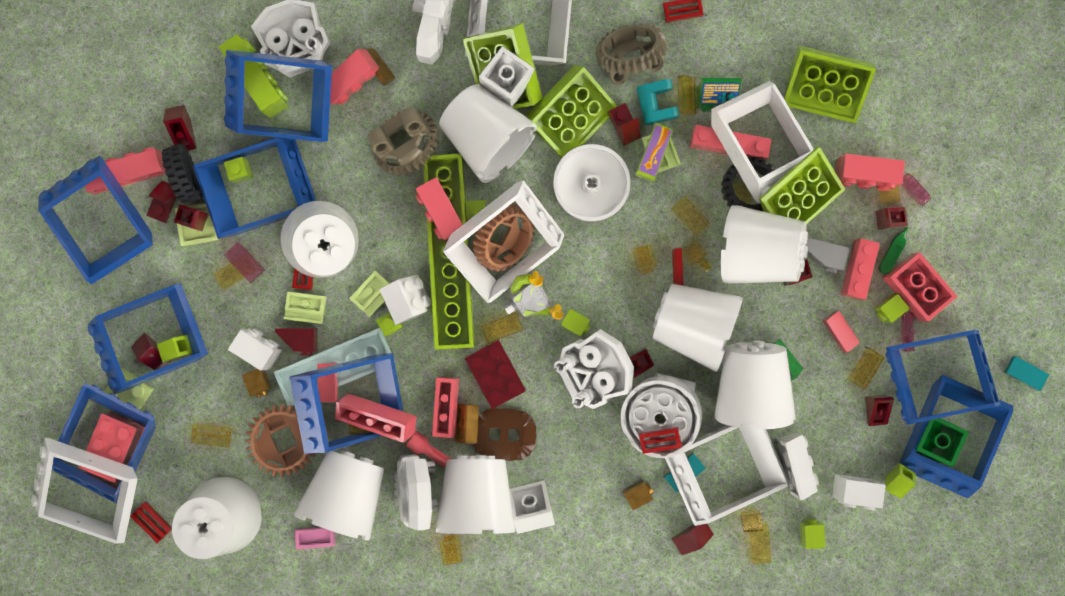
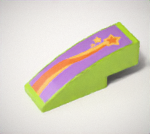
M655 123L635 176L651 182L655 181L674 129Z

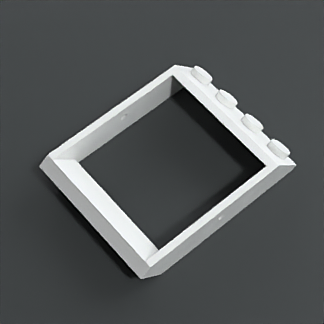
M470 0L467 37L485 32L488 0ZM572 0L552 1L547 57L532 56L534 64L554 66L566 63Z
M770 81L711 109V126L755 202L758 204L760 203L759 198L814 150L778 88ZM769 104L798 153L799 158L759 178L728 123Z
M523 180L514 184L450 235L443 252L487 303H491L510 288L516 276L528 274L556 252L561 246L564 233ZM516 201L546 242L498 280H495L490 272L477 261L478 258L474 256V253L464 241Z
M741 424L740 428L765 488L714 512H710L684 452L738 427L723 426L695 439L687 450L674 457L665 458L694 526L713 522L790 485L766 429H753V425Z
M45 438L44 445L40 447L41 463L37 464L38 479L34 481L36 492L35 495H32L31 499L32 507L36 508L38 517L116 544L124 543L138 479L133 467L50 438ZM54 457L122 480L113 525L46 502Z

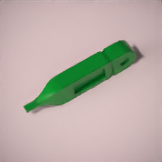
M905 227L903 232L892 240L883 260L879 264L878 270L880 273L888 274L892 271L894 264L906 245L908 227Z

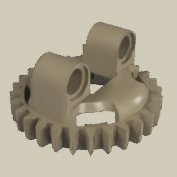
M633 23L631 26H619L617 30L612 29V33L607 32L606 37L603 36L601 41L598 42L596 47L598 65H601L602 69H606L613 84L622 85L627 81L629 74H637L647 69L651 72L661 70L664 65L663 56L666 55L667 40L664 32L660 28H656L655 25L650 27L648 23L645 26L642 23L639 25ZM636 35L642 37L649 36L650 42L637 41ZM613 46L615 50L609 56L606 51H609ZM640 50L641 55L629 59H622L621 57Z
M407 108L401 113L398 112L397 116L391 115L390 120H385L386 123L380 125L381 129L372 130L368 134L367 138L372 147V154L375 156L373 159L377 162L376 164L386 173L400 176L401 173L406 176L408 171L413 174L415 168L420 170V165L426 166L425 161L427 159L431 160L430 154H435L433 148L438 147L436 141H439L437 136L439 132L433 119L425 112L416 111L414 108ZM405 127L412 139L395 149L390 138L394 133ZM426 135L429 139L425 141L422 152L419 149V144L422 137ZM387 158L397 159L399 163L391 162L390 164Z

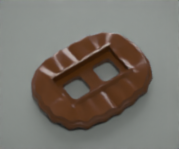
M513 409L485 410L478 415L477 443H474L473 446L480 455L495 456V459L505 461L522 460L529 456L535 448L537 437L536 425L533 418L523 411ZM490 428L500 429V440L489 439ZM509 429H518L520 431L519 441L508 440Z

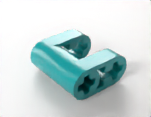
M671 79L644 84L636 88L646 126L680 117L678 107L659 110L655 96L656 94L673 90Z

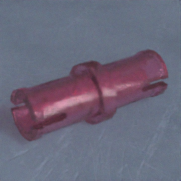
M905 312L901 315L902 330H900V334H902V344L914 342L916 330L914 329L913 312ZM913 347V348H908V349H903L902 351H905V352L915 351V347Z

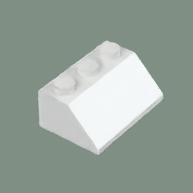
M800 433L776 438L784 471L790 483V493L797 499L804 500L818 491L816 485H819L818 478L812 471V466H814L812 457L808 455L806 449L809 447L808 441Z

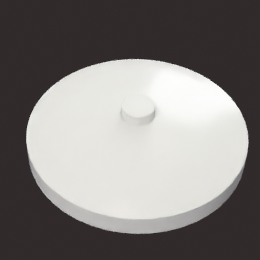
M596 144L582 145L569 151L559 162L553 181L556 199L563 210L572 217L587 222L605 220L617 213L628 198L631 184L630 174L623 159L608 147Z

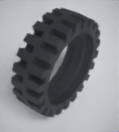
M177 144L163 149V167L166 169L165 173L168 176V182L171 183V188L174 190L178 200L185 204L201 199L203 194L193 168L195 163L192 161V157L189 155L186 147L183 144Z
M747 157L754 170L762 176L774 171L771 169L772 165L770 163L765 164V160L759 161L757 157L753 159ZM733 164L726 171L721 182V186H723L721 193H724V201H728L727 205L729 207L738 205L763 211L761 203L747 204L735 194L733 181L738 171Z

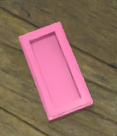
M321 527L295 529L296 549L335 546V532Z

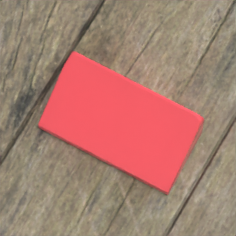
M840 311L823 320V323L843 353H848L860 343Z
M318 363L317 368L321 369L336 365L337 363ZM338 373L318 377L320 402L338 401Z

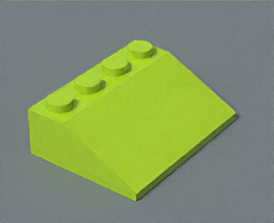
M523 23L463 38L475 84H480L479 76L503 46L534 68V72L523 93L512 108L534 106L543 99Z
M798 45L791 66L784 100L788 107L857 123L877 68L870 62Z
M575 64L525 117L537 125L535 133L563 158L569 151L584 145L610 118L607 112L617 107V105L585 67Z
M817 146L766 191L759 200L764 212L805 221L807 225L846 189L821 148Z

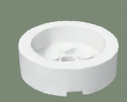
M654 376L638 383L625 399L621 409L622 430L631 442V445L641 453L639 433L674 427L679 428L682 448L645 454L655 458H670L687 450L695 441L702 423V408L697 395L687 384L669 376ZM662 413L666 421L658 423L655 416ZM673 433L667 435L644 438V440L673 436L675 434ZM676 440L648 444L645 446L646 448L660 445L676 443Z

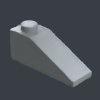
M808 238L807 244H805V246H808V257L820 267L826 268V272L837 274V271H844L850 248Z

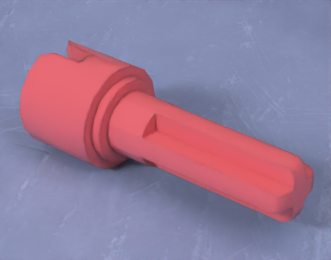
M416 430L405 446L417 455L423 453L444 468L446 467V460L451 459L430 445L428 438Z

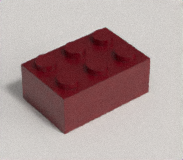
M500 340L465 358L491 409L526 392V388Z

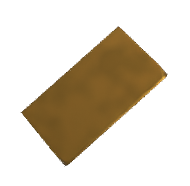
M374 48L366 49L379 66V69L375 72L376 76L383 86H386L395 79L394 74Z
M458 403L455 442L464 444L477 443L479 405Z

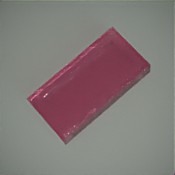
M237 242L224 254L250 283L265 271L240 242Z

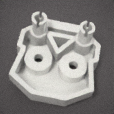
M285 0L266 7L251 26L262 45L260 50L262 54L322 61L324 53L330 45L327 33L320 25L317 7L311 2ZM303 28L308 29L306 33H302ZM276 38L281 39L279 43H275ZM265 63L267 67L278 70L289 78L314 69Z
M414 0L413 12L423 13L417 35L416 55L419 62L433 65L440 57L443 50L444 35L448 36L450 28V17L454 0Z
M601 329L586 340L579 339L562 348L560 360L554 364V368L557 367L555 371L560 373L572 397V404L576 402L573 405L575 408H581L583 405L595 409L606 404L613 397L625 395L632 391L634 366L623 344ZM589 353H592L594 358H591ZM603 379L607 381V385L603 383Z
M415 454L400 456L397 462V471H393V478L396 481L394 482V488H396L394 490V495L396 496L395 506H399L401 521L407 527L415 530L430 529L432 511L438 510V507H435V505H438L437 500H431L429 473H435V468H433L435 462H426V458L419 459V456Z

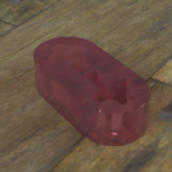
M906 173L903 175L901 186L917 204L925 206L931 200L930 194L911 174Z

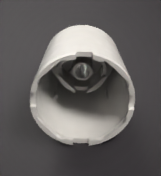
M480 84L472 85L458 94L445 109L439 122L443 132L482 183L498 178L500 176L499 172L505 167L509 169L528 149L535 137L533 131L537 130V125Z
M312 201L297 207L290 213L281 231V247L287 261L297 271L310 277L323 278L340 273L353 261L359 246L358 229L353 218L340 206L327 201ZM321 239L329 242L325 249L318 246Z
M738 205L731 206L723 237H726L727 241L726 250H721L722 281L728 284L799 281L801 272L804 271V258H807L808 246H805L808 240L806 222Z
M671 284L668 293L664 292L660 308H658L652 327L655 329L652 339L717 372L725 353L726 341L730 339L743 297Z
M764 341L740 342L726 346L716 402L715 419L722 424L741 428V424L753 425V429H775L793 424L796 416L787 349L780 345L765 343Z
M344 450L341 453L329 451L314 475L294 516L304 521L306 517L312 519L313 525L353 538H358V535L362 536L361 539L370 540L384 468L373 465V460L360 456V459L354 458L355 454Z
M486 455L457 456V459L446 460L436 532L448 534H482V530L493 531V534L515 532L506 461L495 459V456Z
M217 477L205 481L192 492L174 516L172 534L176 545L186 555L197 559L212 558L241 550L255 538L261 526V503L258 496L248 484L233 477Z

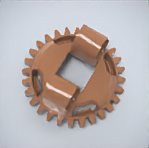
M512 203L482 226L478 233H475L476 237L472 242V250L475 252L474 256L478 258L477 261L483 267L491 271L499 272L500 270L505 271L506 268L511 269L512 264L517 265V261L522 260L524 254L527 255L526 250L531 248L529 246L530 242H534L532 236L535 235L533 230L536 227L520 206ZM518 217L524 220L521 221L523 229L518 228ZM501 223L509 226L501 243L498 244L490 238L496 227ZM506 250L513 252L503 257V260L497 258Z
M284 404L280 405L279 410L277 405L272 406V411L269 407L265 408L266 414L262 411L259 412L260 419L257 417L253 418L256 424H249V427L253 430L246 432L247 435L251 436V438L245 440V442L251 443V446L247 447L246 450H252L253 452L248 457L255 456L256 459L252 464L259 462V470L266 467L265 474L269 473L270 470H272V476H276L279 472L280 477L284 476L285 471L288 476L292 475V470L295 474L299 473V467L305 469L304 462L310 464L312 461L308 457H315L316 454H304L296 409L292 411V405L285 409ZM260 424H264L261 437L259 439H255V437H258L259 431L261 429V427H259ZM289 426L298 445L279 453L271 434ZM268 460H273L275 462L283 464V467L279 468V465L273 464L271 462L267 464L266 462Z

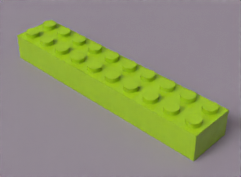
M461 154L431 155V160L427 159L425 161L424 181L426 183L437 177L462 224H465L467 216L463 157ZM427 218L435 350L475 347L471 284L444 254L443 250L447 242L443 238L439 240L434 231L437 228L434 221L429 222ZM467 238L464 241V243L469 247V242Z

